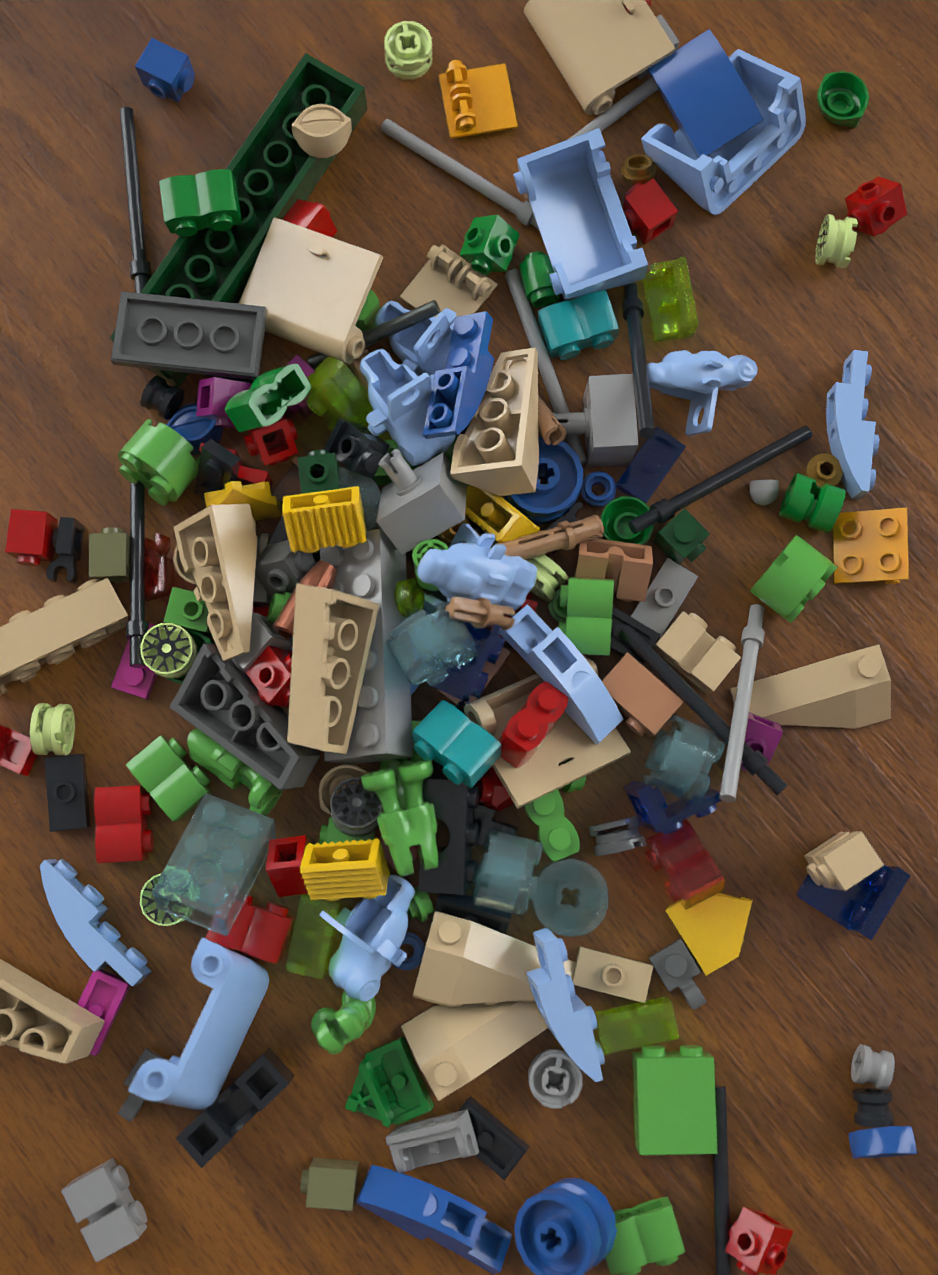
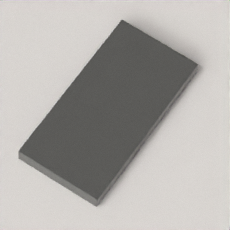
M121 291L111 362L117 366L255 380L259 376L267 309L265 306Z

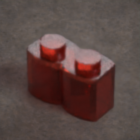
M686 818L647 838L649 850L645 852L646 858L655 873L661 870L668 881L663 883L674 904L680 901L684 909L687 910L725 890V880L720 870Z

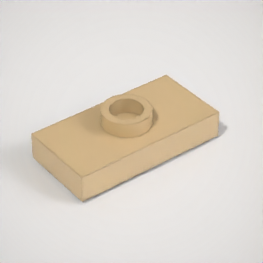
M579 946L572 982L576 986L645 1003L653 965Z

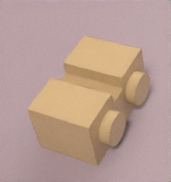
M683 611L656 642L653 649L669 665L708 695L715 691L741 657L735 653L737 648L723 636L714 639L706 632L708 625L702 618L694 613L688 615Z
M839 832L804 855L809 863L806 870L818 886L823 884L825 888L844 891L884 866L862 832Z

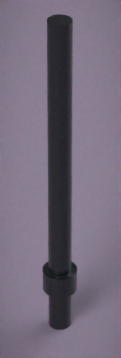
M122 107L119 111L133 259L129 263L130 277L135 282V293H141L152 277L151 263L147 261L134 110L131 107Z
M633 282L623 287L625 300L622 303V313L628 326L639 433L643 438H651L655 434L641 321L644 316L642 300L638 297L637 285Z
M804 425L669 500L663 498L652 504L649 511L628 522L630 530L633 534H637L655 523L663 524L675 517V512L812 438L810 428Z
M140 481L136 484L130 482V621L126 622V638L130 640V667L133 668L145 667L141 657L140 644L144 635L149 630V623L145 621V486Z
M629 624L625 626L618 635L728 746L731 727ZM744 741L742 761L744 763L742 766L752 776L756 774L778 796L788 785L766 764L769 760L759 750L754 751Z
M715 1085L717 1154H713L716 1275H732L731 1255L725 1251L730 1240L726 1086Z

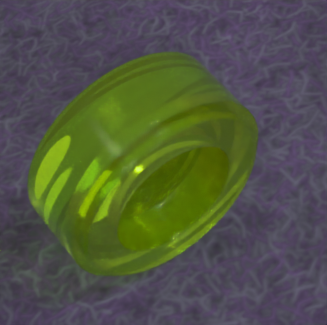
M413 578L398 581L394 591L398 611L404 617L420 615L425 605L422 587Z

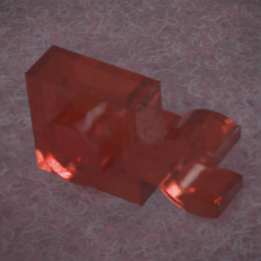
M159 533L155 536L156 542L145 538V601L171 595L172 587H174L173 559L166 557L171 547V541L169 537Z

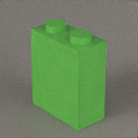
M654 1045L643 1046L642 1052H632L635 1147L639 1155L717 1154L714 1057L707 1051H703V1047L699 1045L680 1046V1052H665V1047Z

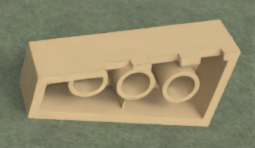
M108 578L102 581L98 579L87 581L78 588V592L67 597L64 595L54 596L44 603L43 608L32 613L29 610L19 612L9 619L10 623L0 627V696L8 692L5 685L11 681L21 680L24 683L37 676L36 672L40 670L41 665L44 663L57 665L74 654V647L80 644L82 648H88L126 627L128 615Z
M296 583L287 742L322 751L347 754L379 609L378 603L333 589Z
M0 959V1046L9 1045L19 1048L22 1052L64 1064L89 1056L105 1021Z

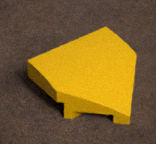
M231 481L224 484L225 489L204 493L206 508L211 505L250 504L252 517L255 521L282 517L280 502L276 496H271L269 482L242 486L241 481Z
M706 887L705 890H696L668 906L665 910L705 975L712 973L739 957L753 900L722 894Z

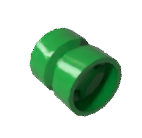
M795 473L784 495L779 517L796 523L806 520L809 528L828 534L840 514L846 492L844 489L827 483L819 487L817 486L816 479Z

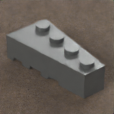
M204 643L173 699L170 708L280 790L303 787L321 756L319 752L314 748L287 742L289 721L287 714L280 706H270L263 702L257 694L258 689L248 675L238 669L232 659L222 660L216 644Z

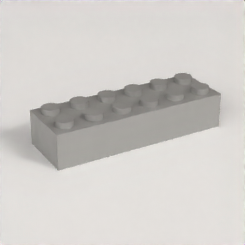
M382 529L367 531L366 541L364 543L359 542L356 546L342 548L335 545L334 547L328 546L320 549V560L331 564L338 571L335 576L333 590L379 604L347 754L324 751L325 761L355 765L413 757L408 615H404L408 613V609L405 608V605L408 606L406 590L404 588L400 589L398 606L395 598L396 587L399 583H404L407 588L406 553L401 555ZM400 602L404 606V611H401L399 607Z

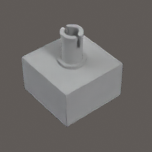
M633 374L589 376L582 399L583 412L553 414L566 429V435L584 434L587 467L630 465L638 447Z
M398 449L391 451L392 458L388 453L379 462L381 468L385 470L393 482L382 489L376 522L401 555L414 549L420 542L431 539L465 520L467 485L451 477V463L444 453L414 470L410 468Z

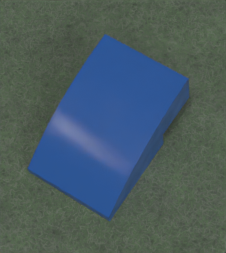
M710 29L662 61L648 68L681 132L683 131L697 158L702 154L706 156L712 154L764 120L745 84Z

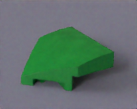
M404 1036L398 1037L366 1053L365 1059L359 1064L357 1078L345 1105V1109L354 1113L357 1111L382 1121L383 1125L388 1128L392 1123L399 1125L433 1109V1101Z

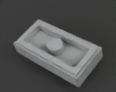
M667 558L649 586L645 602H639L631 617L661 634V637L699 576Z

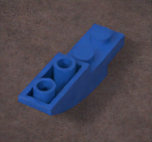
M487 311L455 317L445 369L435 371L423 430V436L426 439L459 435L472 420L481 404L494 362V357L488 351L493 318Z
M372 1165L355 1203L420 1240L428 1237L493 1275L501 1271L513 1234L485 1219L486 1211L454 1194L414 1177Z

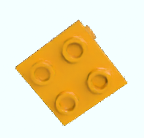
M453 60L448 64L449 68L446 70V73L439 74L450 139L518 128L506 63L467 70L466 66L462 65V61Z
M907 507L843 512L839 514L833 526L834 565L837 566L834 571V584L885 581V584H899L900 580H909Z

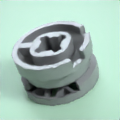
M547 1049L538 1053L531 1061L528 1069V1082L533 1096L542 1105L549 1108H561L569 1103L572 1104L579 1096L582 1088V1074L577 1064L565 1051Z

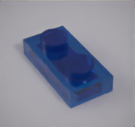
M656 426L655 434L644 443L616 483V488L628 496L638 498L647 504L686 446Z

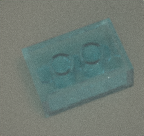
M205 793L152 891L157 909L228 936L268 855L269 840L276 839L275 820Z

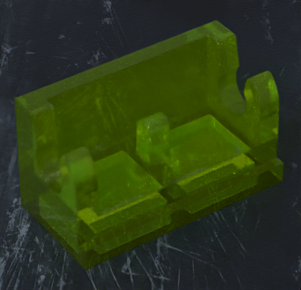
M686 257L650 265L651 272L646 273L643 282L655 342L693 337L699 323Z
M302 894L300 895L285 968L286 971L323 979L327 973L336 928L323 919L320 913L324 911L336 920L342 901L310 900V895Z
M667 997L594 1012L597 1020L599 1041L604 1055L659 1042L677 1040L679 1038L673 1004Z

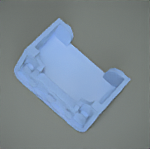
M737 49L729 59L764 119L760 124L708 156L702 154L699 158L696 157L683 131L681 132L678 129L674 133L671 127L663 123L654 126L641 138L645 154L702 209L714 215L723 212L800 139L806 125L801 78L740 49Z
M600 128L518 158L519 172L513 174L519 194L526 193L553 267L554 273L549 274L553 290L556 295L562 293L565 300L639 281L645 278L648 267L643 248L636 249L637 240L631 234L610 175V164L606 162L603 151H600V149L605 148Z
M204 938L201 939L191 962L192 973L197 980L212 987L213 990L181 1057L173 1055L169 1061L156 1058L144 1063L138 1070L128 1090L147 1100L197 1111L211 1106L218 1097L269 985V974L261 964Z

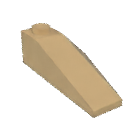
M250 504L211 505L174 526L181 563L185 573L192 572L198 587L195 588L194 594L197 601H204L209 611L207 625L222 660L226 661L250 652L257 552L256 523L252 517Z
M878 644L754 681L749 712L780 724V726L856 729L891 719V678L880 645ZM737 687L729 689L734 705Z
M522 1001L498 1002L495 1005H485V1003L463 1004V1006L447 1007L439 1004L432 1006L401 1025L415 1059L438 1101L472 1081L548 1028L538 1010L536 1002L523 1003Z

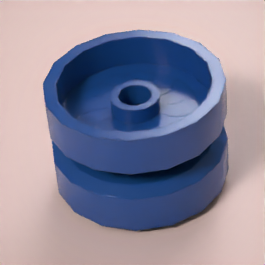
M539 436V465L536 492L503 496L504 499L535 525L554 523L561 516L564 517L578 499L583 482V468L579 456L567 443L561 441L554 446L552 444L547 445L544 439ZM540 479H544L547 484H540Z
M563 1178L527 1199L518 1211L514 1227L516 1246L524 1263L535 1275H585L591 1268L603 1261L612 1250L617 1232L614 1212L607 1198L593 1184L580 1178Z

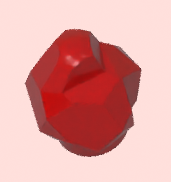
M491 766L474 786H479V802H482L483 806L501 811L513 805L514 802Z

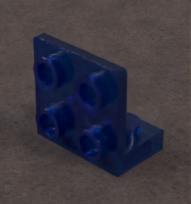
M458 620L428 685L467 704L470 703L473 696L479 699L489 679V674L484 672L488 662L495 665L504 647L505 639L500 637L502 627L494 624L492 631L485 628H475L470 622Z
M638 780L623 786L637 816L639 815L641 825L656 833L662 831L663 835L684 826L682 820L694 814L697 818L711 814L718 809L716 803L722 801L720 799V791L704 787L667 805L658 787L652 788L651 784Z
M884 865L844 891L825 888L823 884L818 886L808 874L798 889L796 896L856 936L872 940L911 875L899 867Z

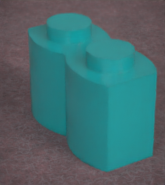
M606 290L588 293L574 300L559 302L538 311V322L550 358L560 357L561 360H567L577 356L583 348L593 346L595 350L603 349L613 344V339L618 337L619 326Z
M444 700L412 731L413 743L415 744L413 747L416 753L424 760H434L444 767L442 770L446 777L457 785L463 783L472 788L501 756V744L496 738L479 725L471 722L460 710Z

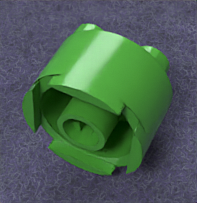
M148 419L118 452V458L122 464L118 470L129 482L136 484L140 481L149 490V496L160 505L165 506L169 501H177L197 477L200 457L195 461L190 454L194 448L175 430L161 422L156 427L151 426L152 420Z
M796 535L750 591L782 618L792 623L803 610L809 599L812 600L824 587L825 581L832 575L837 566L804 539Z

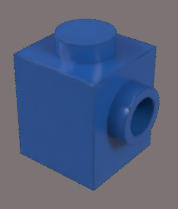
M151 38L135 65L140 80L157 97L162 99L168 97L179 102L184 92H188L194 83L195 73L189 56Z

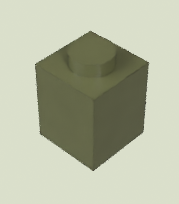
M114 527L102 528L101 533L89 534L90 578L98 579L99 581L108 578L110 583L130 582V536L126 532L123 533V529Z
M314 1157L309 1169H303L300 1193L307 1194L306 1207L353 1211L356 1201L359 1161Z

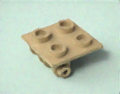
M442 244L440 247L434 245L427 254L429 261L400 295V298L413 308L436 300L440 312L448 308L454 311L457 317L476 313L498 284L486 275L472 270L471 264Z

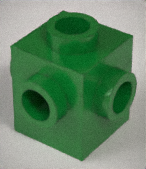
M499 215L475 217L465 234L464 244L459 255L471 264L472 270L479 274L489 275L493 272H505L512 260V254L520 233Z

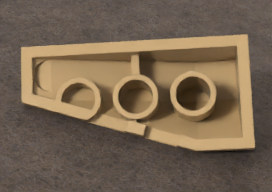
M536 347L502 352L491 372L486 393L465 434H459L454 444L450 475L455 480L499 496L536 492L539 465L538 352Z
M435 911L413 997L447 1007L463 1006V1004L477 1003L495 1005L498 1002H535L526 972L540 968L536 946L473 921ZM568 959L563 962L565 974H569L573 981L576 962Z

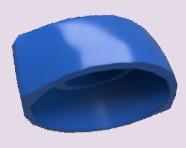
M189 403L182 406L167 423V426L179 433L192 445L194 449L190 452L191 455H201L199 450L200 444H206L210 439L219 443L224 427L216 426V420L196 417L197 403Z
M911 1126L870 1128L849 1133L853 1159L917 1154Z

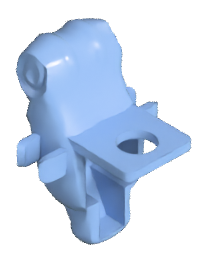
M388 301L377 312L374 319L375 326L411 310L403 308L398 302ZM446 308L437 317L433 316L389 336L392 350L403 362L401 365L408 366L418 377L423 373H427L429 376L435 375V371L445 369L456 313Z
M384 349L376 350L366 355L360 361L359 369L367 380L368 399L373 408V411L366 417L369 423L368 430L374 436H379L388 431L391 438L397 443L402 455L412 466L424 464L435 455L446 452L455 441V435L426 439L423 436L435 375L429 376L427 373H423L418 377L408 366L395 363L390 354Z
M687 350L668 353L662 362L647 364L650 388L658 390L660 393L690 400L685 434L691 437L708 433L712 430L718 390L734 391L738 388H744L752 382L758 372L757 365L752 359L744 355L727 358L717 351H700L697 354H692ZM704 408V415L702 421L698 425L699 413L701 409Z
M463 523L452 540L449 549H430L425 553L418 565L417 575L422 582L437 586L442 594L447 597L448 603L455 596L472 600L486 598L492 604L511 606L515 611L524 604L528 592L534 587L537 567L519 556L505 555L506 546L503 544L494 545L491 549L490 547L495 540V534L487 533L480 537L469 524Z
M389 875L386 895L377 896L372 899L363 898L352 911L344 907L336 920L324 911L320 913L323 919L343 933L340 946L332 956L328 969L333 983L337 987L344 989L346 994L352 999L364 1002L371 1000L378 993L381 977L389 970L391 963L400 966L407 956L400 949V946L407 932V911L410 901L414 897L415 890L406 879L398 875Z

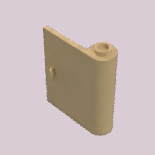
M529 0L524 8L525 16L583 110L588 115H601L612 106L615 88L662 61L676 50L645 0Z
M274 217L239 304L266 307L265 332L350 364L362 355L365 348L362 331L355 325L381 265L383 256Z
M584 656V658L587 660V662L598 675V669L595 663L591 659H587ZM537 673L466 704L464 707L465 716L498 740L510 719L521 710L531 692L545 681ZM564 711L551 732L543 739L526 764L515 768L499 757L492 767L518 809L628 756L631 751L616 727L596 745ZM567 760H571V761H569V762H566V763H564V764L558 766V764H561V763H563V762H565V761H567Z

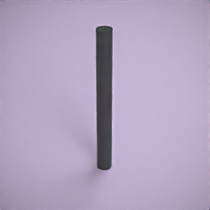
M432 300L363 332L365 347L440 313L436 300ZM321 353L308 357L309 366L314 371L337 361Z

